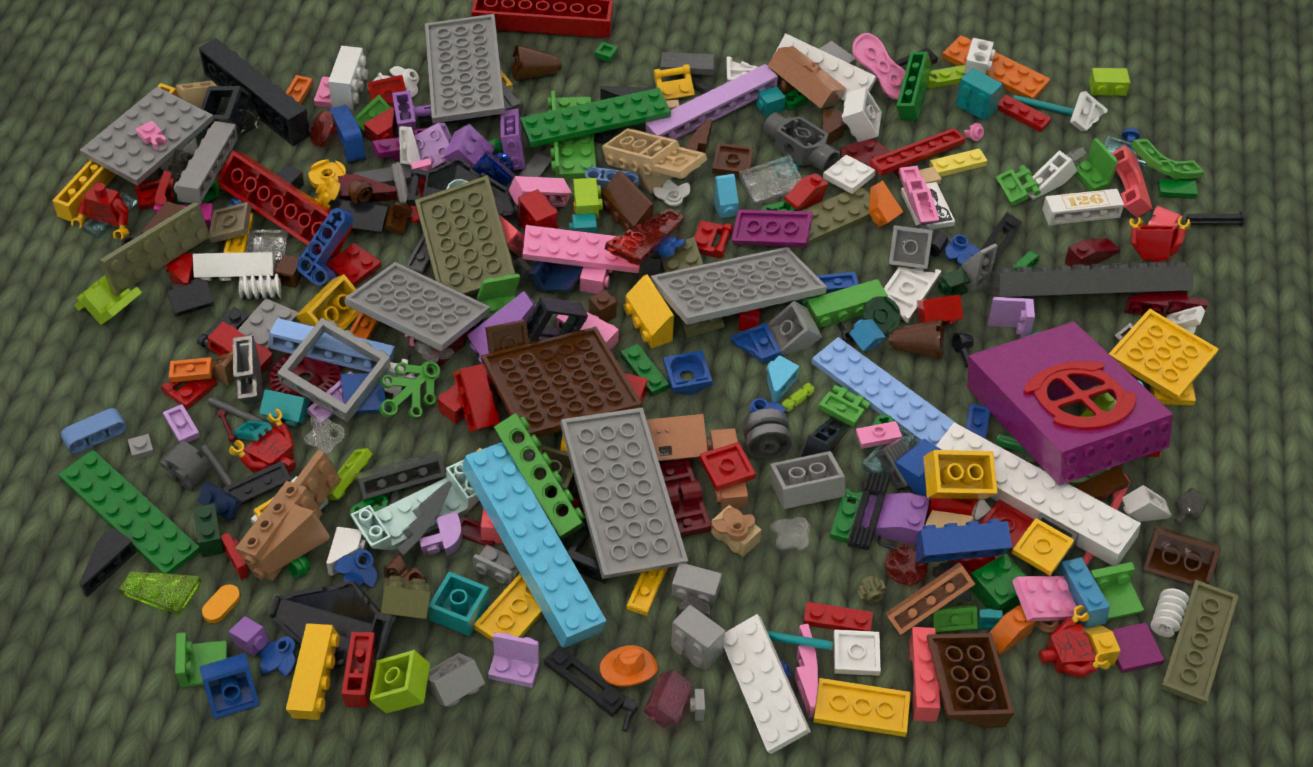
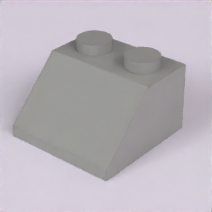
M795 301L791 302L767 323L781 351V355L806 350L822 337L808 308Z
M458 653L429 669L427 688L438 703L445 707H450L457 704L463 696L478 692L480 690L479 687L484 685L485 682L475 660Z

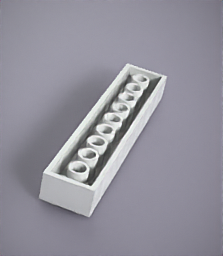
M955 422L936 445L942 450L993 451L997 494L990 497L995 501L1000 499L1034 520L1041 512L1079 534L1076 546L1112 566L1120 563L1139 535L1140 522L1068 483L1059 486L1047 472Z

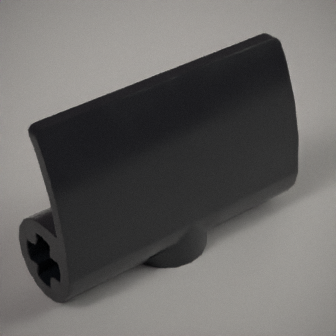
M335 198V200H331L329 208L330 210L340 208L350 211L353 214V227L351 230L381 234L390 205L371 203L369 200L364 204H354L349 199Z

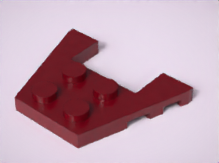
M873 138L840 147L841 158L848 155L871 167L869 165L870 159L891 152ZM899 169L894 170V174L899 179Z

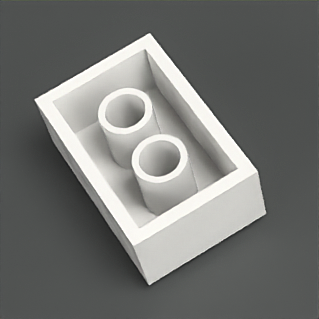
M341 46L328 81L332 108L347 105L349 110L353 111L355 105L359 103V93L363 91V82L367 80L368 70L365 69L366 56H363V48Z

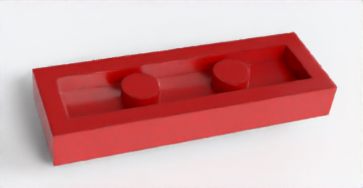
M1005 95L998 103V111L1039 132H1042L1051 122V117L1008 95Z
M807 602L804 624L832 630L871 631L873 612Z

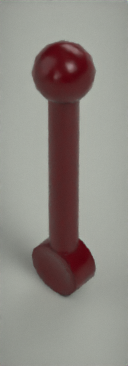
M219 410L217 414L222 419L227 430L228 440L235 442L236 436L232 434L226 420L225 410Z

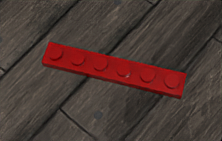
M953 128L870 159L869 165L881 176L963 145L966 138Z

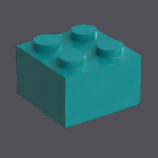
M972 68L961 78L956 106L986 121L997 111L1003 83Z
M448 572L428 605L430 621L470 636L474 630V623L482 616L490 603L489 587Z

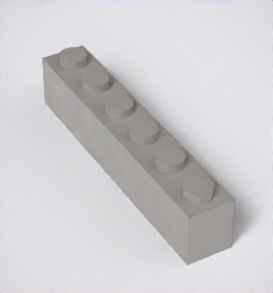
M214 121L212 126L208 128L207 134L202 138L200 146L194 152L193 158L188 161L185 171H182L181 178L175 183L174 191L177 193L178 201L201 204L237 141L236 124Z

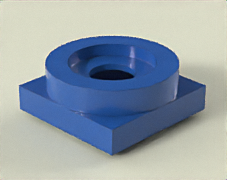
M703 351L663 357L667 382L673 393L693 395L699 393L705 387L712 386V378ZM685 371H689L694 374V378L690 381H685L680 375Z

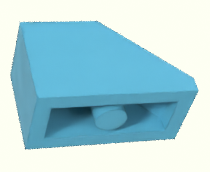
M734 174L716 176L714 205L719 219L737 216L739 202Z
M780 355L774 361H770L766 368V371H768L767 383L772 402H778L797 381L800 366Z

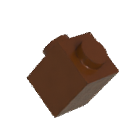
M283 255L280 262H277L275 274H278L281 285L296 288L303 275L297 269L298 257Z
M606 289L589 297L590 314L599 317L605 322L616 318L617 300Z

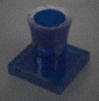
M487 150L472 167L477 173L482 174L483 172L505 187L516 176L512 173L514 165L511 158L503 153L493 155Z

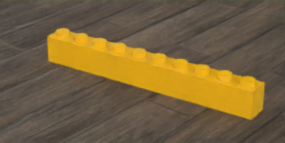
M162 83L157 86L177 96L176 88ZM89 160L52 200L57 217L71 222L79 214L77 210L84 194L90 191L96 183H103L106 187L117 174Z

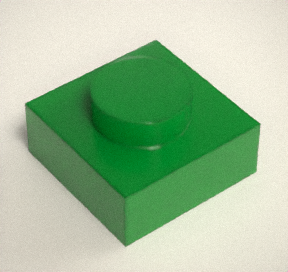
M602 42L595 51V58L611 62L618 53V47Z

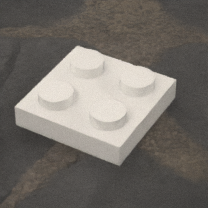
M845 155L823 173V179L853 194L875 176V169Z
M834 630V673L880 676L879 632Z

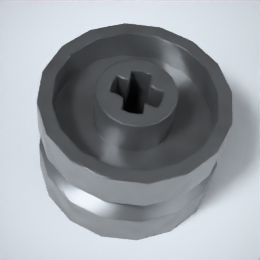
M761 409L751 413L743 421L742 428L745 436L746 450L750 456L762 460L774 459L787 453L791 448L792 438L789 432L788 419L785 413L780 410Z

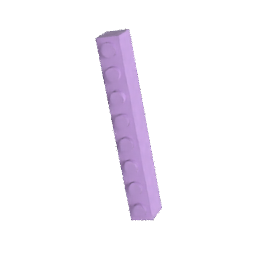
M766 64L757 67L670 110L671 117L646 122V133L676 140L698 129L708 118L714 121L758 99V92L777 86L778 76Z

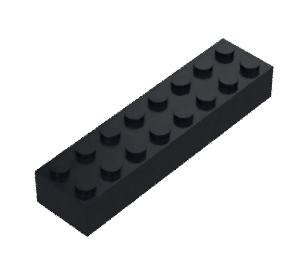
M217 38L199 47L204 75L217 84V86H241L252 94L247 110L291 146H295L310 137L307 109L297 103L292 96L287 95L281 87L273 84L269 78L263 76L258 69L253 68L247 60H243L235 51L229 49L225 43H222Z

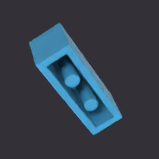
M1082 557L1061 562L1058 576L1065 577L1076 606L1082 605L1085 608L1079 615L1082 616L1086 612L1089 614V619L1082 622L1084 627L1090 628L1106 624L1110 606Z

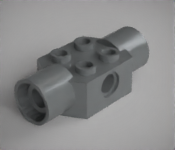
M774 112L765 121L763 133L775 141L774 148L799 165H813L822 172H825L839 161L840 152L827 144L828 133L805 118H786L780 113Z

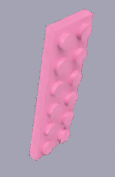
M526 225L522 259L639 273L641 239Z

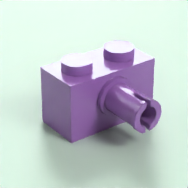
M410 90L392 93L398 132L400 126L412 127V130H416V119L418 117L432 116L431 104L417 107L413 105Z

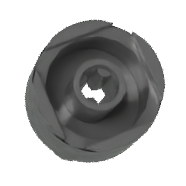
M178 441L159 462L161 467L168 471L166 476L173 482L181 481V484L189 491H192L212 468L208 459L205 456L201 458L197 454L198 450L185 441Z

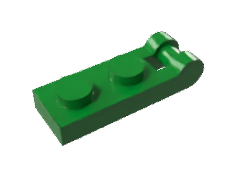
M845 487V496L841 497L829 539L848 543L863 492H853L850 488ZM848 499L854 500L856 503H849Z

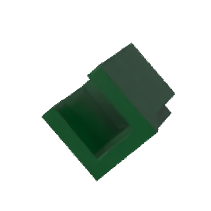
M959 267L957 271L942 275L941 282H938V289L944 296L963 295L968 293L964 284L970 283V279L963 269Z

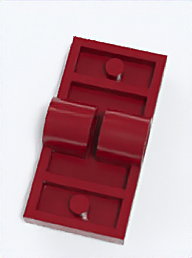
M684 459L660 464L681 537L711 531V524L702 501L701 486L698 480L695 481L689 460Z

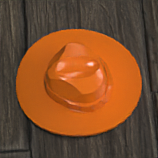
M627 645L609 652L602 659L599 671L606 682L615 686L625 687L650 680L656 675L658 665L654 656L646 649Z

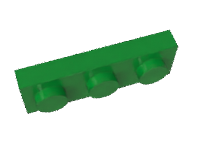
M638 344L620 351L621 358L634 375L647 378V392L651 397L669 389V383Z

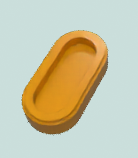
M231 584L222 586L203 606L202 614L204 620L211 624L222 621L240 601L239 589Z

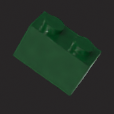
M215 503L193 508L197 540L202 558L223 554L224 548L220 537V523Z

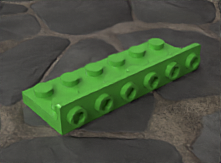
M551 91V97H548V108H552L549 111L591 103V97L555 98V91ZM594 134L550 143V146H554V148H551V158L555 159V161H551L552 172L556 174V178H585L586 170L596 167Z

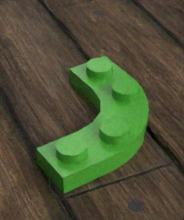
M1136 139L1131 144L1136 154L1146 162L1149 168L1156 169L1175 180L1201 178L1205 173L1195 160L1174 161L1163 156L1148 139Z

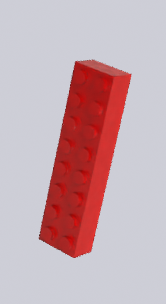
M474 0L471 15L474 17L494 14L496 30L610 38L613 0Z
M233 150L217 180L218 186L242 202H248L251 208L306 245H309L332 211L248 155ZM353 224L331 254V258L338 255ZM332 230L329 232V238L332 236ZM321 246L318 248V253H321Z

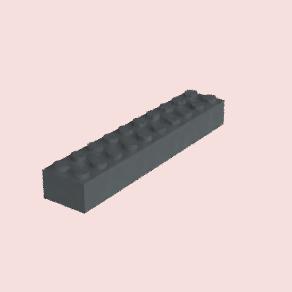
M1168 261V265L1161 262H1149V265L1142 262H1130V266L1123 263H1111V267L1104 264H1092V267L1085 264H1073V268L1065 265H1054V269L1046 266H1034V269L1027 266H1016L1015 270L1008 267H996V271H991L990 294L998 297L1193 290V266H1187L1186 262Z

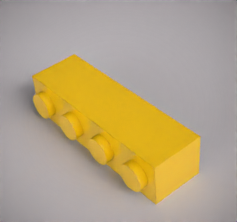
M306 624L286 710L292 718L319 720L321 712L325 709V693L330 687L329 676L331 669L335 666L334 654L340 644V635L333 625Z

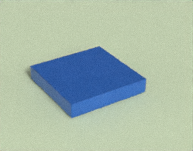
M369 373L341 374L340 381L344 404L349 401ZM380 381L355 414L380 413L379 407L385 401L384 387L381 386Z

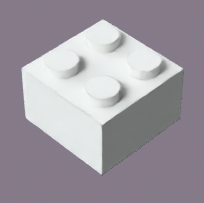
M867 87L846 93L842 119L850 128L852 136H855L858 142L878 137L882 112Z

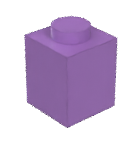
M246 616L229 631L235 645L253 657L270 642L263 626Z

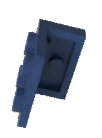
M537 261L529 275L537 291L570 292L581 276L583 266Z

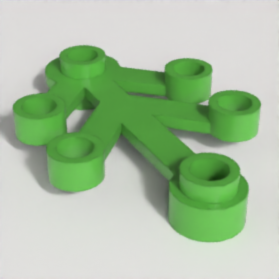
M426 361L421 366L407 365L404 362H400L395 366L394 370L397 375L403 376L406 373L420 374L416 379L393 377L389 374L381 378L380 383L384 388H390L391 386L405 387L392 400L387 399L381 403L379 410L384 417L393 416L398 410V405L411 393L412 407L409 409L408 414L412 419L420 417L422 415L420 385L423 382H426V394L422 398L423 404L431 406L436 402L434 380L439 377L440 368L437 363L432 361ZM399 366L404 368V372L399 370ZM430 369L432 375L428 374L426 370ZM385 378L390 380V384L385 383ZM427 396L432 399V402L427 401ZM384 407H389L390 412H386ZM413 409L418 411V415L413 414Z

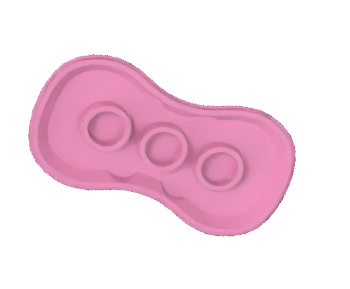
M870 33L859 35L853 42V56L858 63L877 77V81L886 96L892 100H898L905 70L889 57L883 43L876 36Z

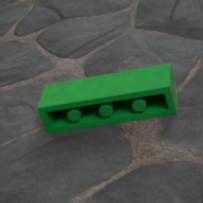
M928 51L910 53L896 105L901 120L919 119L932 69Z

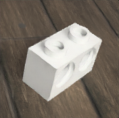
M977 38L972 39L964 74H967L972 68L986 74V71H990L992 65L990 60H993L995 50L992 49L994 42Z

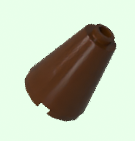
M515 45L512 57H515L514 63H512L513 79L517 81L557 74L558 70L562 68V61L556 55L522 45Z
M937 319L894 329L893 333L889 335V344L893 345V348L896 350L942 359L943 352H940V347H944V325H941L943 320Z

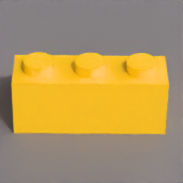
M344 274L333 278L296 317L302 324L313 327L321 318L327 321L331 320L340 329L345 330L360 314V311L345 305V297L354 292L356 288Z
M644 275L626 294L624 310L627 315L631 316L634 327L640 330L643 341L647 342L650 348L653 349L673 341L674 315L649 276Z

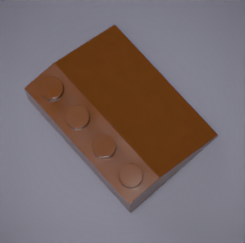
M992 633L928 634L926 638L947 718L982 728L1006 727L1014 715V710Z

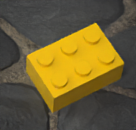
M933 450L923 456L927 498L988 499L997 494L993 451Z

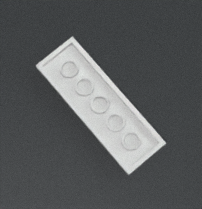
M786 33L778 48L794 46L846 87L840 98L842 101H845L846 93L863 87H867L870 92L877 79L875 75Z
M756 614L725 632L724 649L767 752L773 754L810 733L809 726L761 617Z

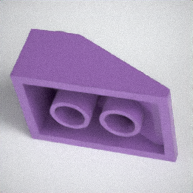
M912 493L885 494L873 536H881L882 538L915 545L916 535L923 529L922 527L925 523L930 498ZM875 495L869 496L861 527L865 526L867 528L869 526L877 499Z

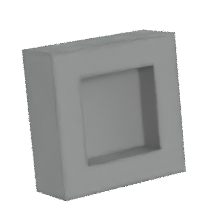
M1082 147L1070 151L1066 155L1076 164L1081 161L1080 158L1086 152Z
M149 434L128 439L133 460L154 455Z
M695 689L694 698H690V712H694L695 721H704V689Z

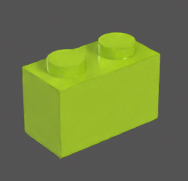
M1092 68L1089 77L1091 95L1127 96L1130 86L1127 68Z
M596 178L573 179L576 214L595 213V217L599 218V210H603L602 199H598V197H601V187L597 185Z

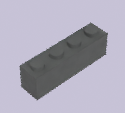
M437 451L355 474L359 492L363 499L446 476L442 456Z

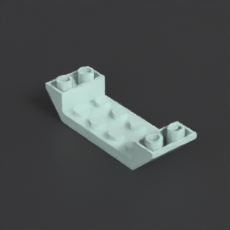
M464 460L447 467L446 478L374 512L372 507L368 505L350 514L370 547L383 550H394L407 539L402 531L417 519L412 511L448 481H451L452 486L436 517L457 512L459 517L467 514L479 499L462 470ZM436 518L424 534L438 528Z

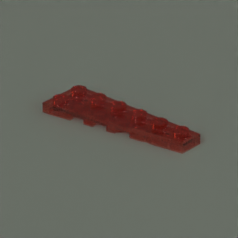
M668 208L647 219L645 224L636 225L634 230L629 229L625 231L623 236L618 235L607 241L604 249L612 255L626 259L631 264L639 265L683 223L685 216Z

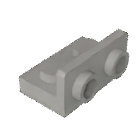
M489 545L485 546L480 555L475 554L473 556V568L478 573L486 574L501 584L509 585L520 573L510 555Z

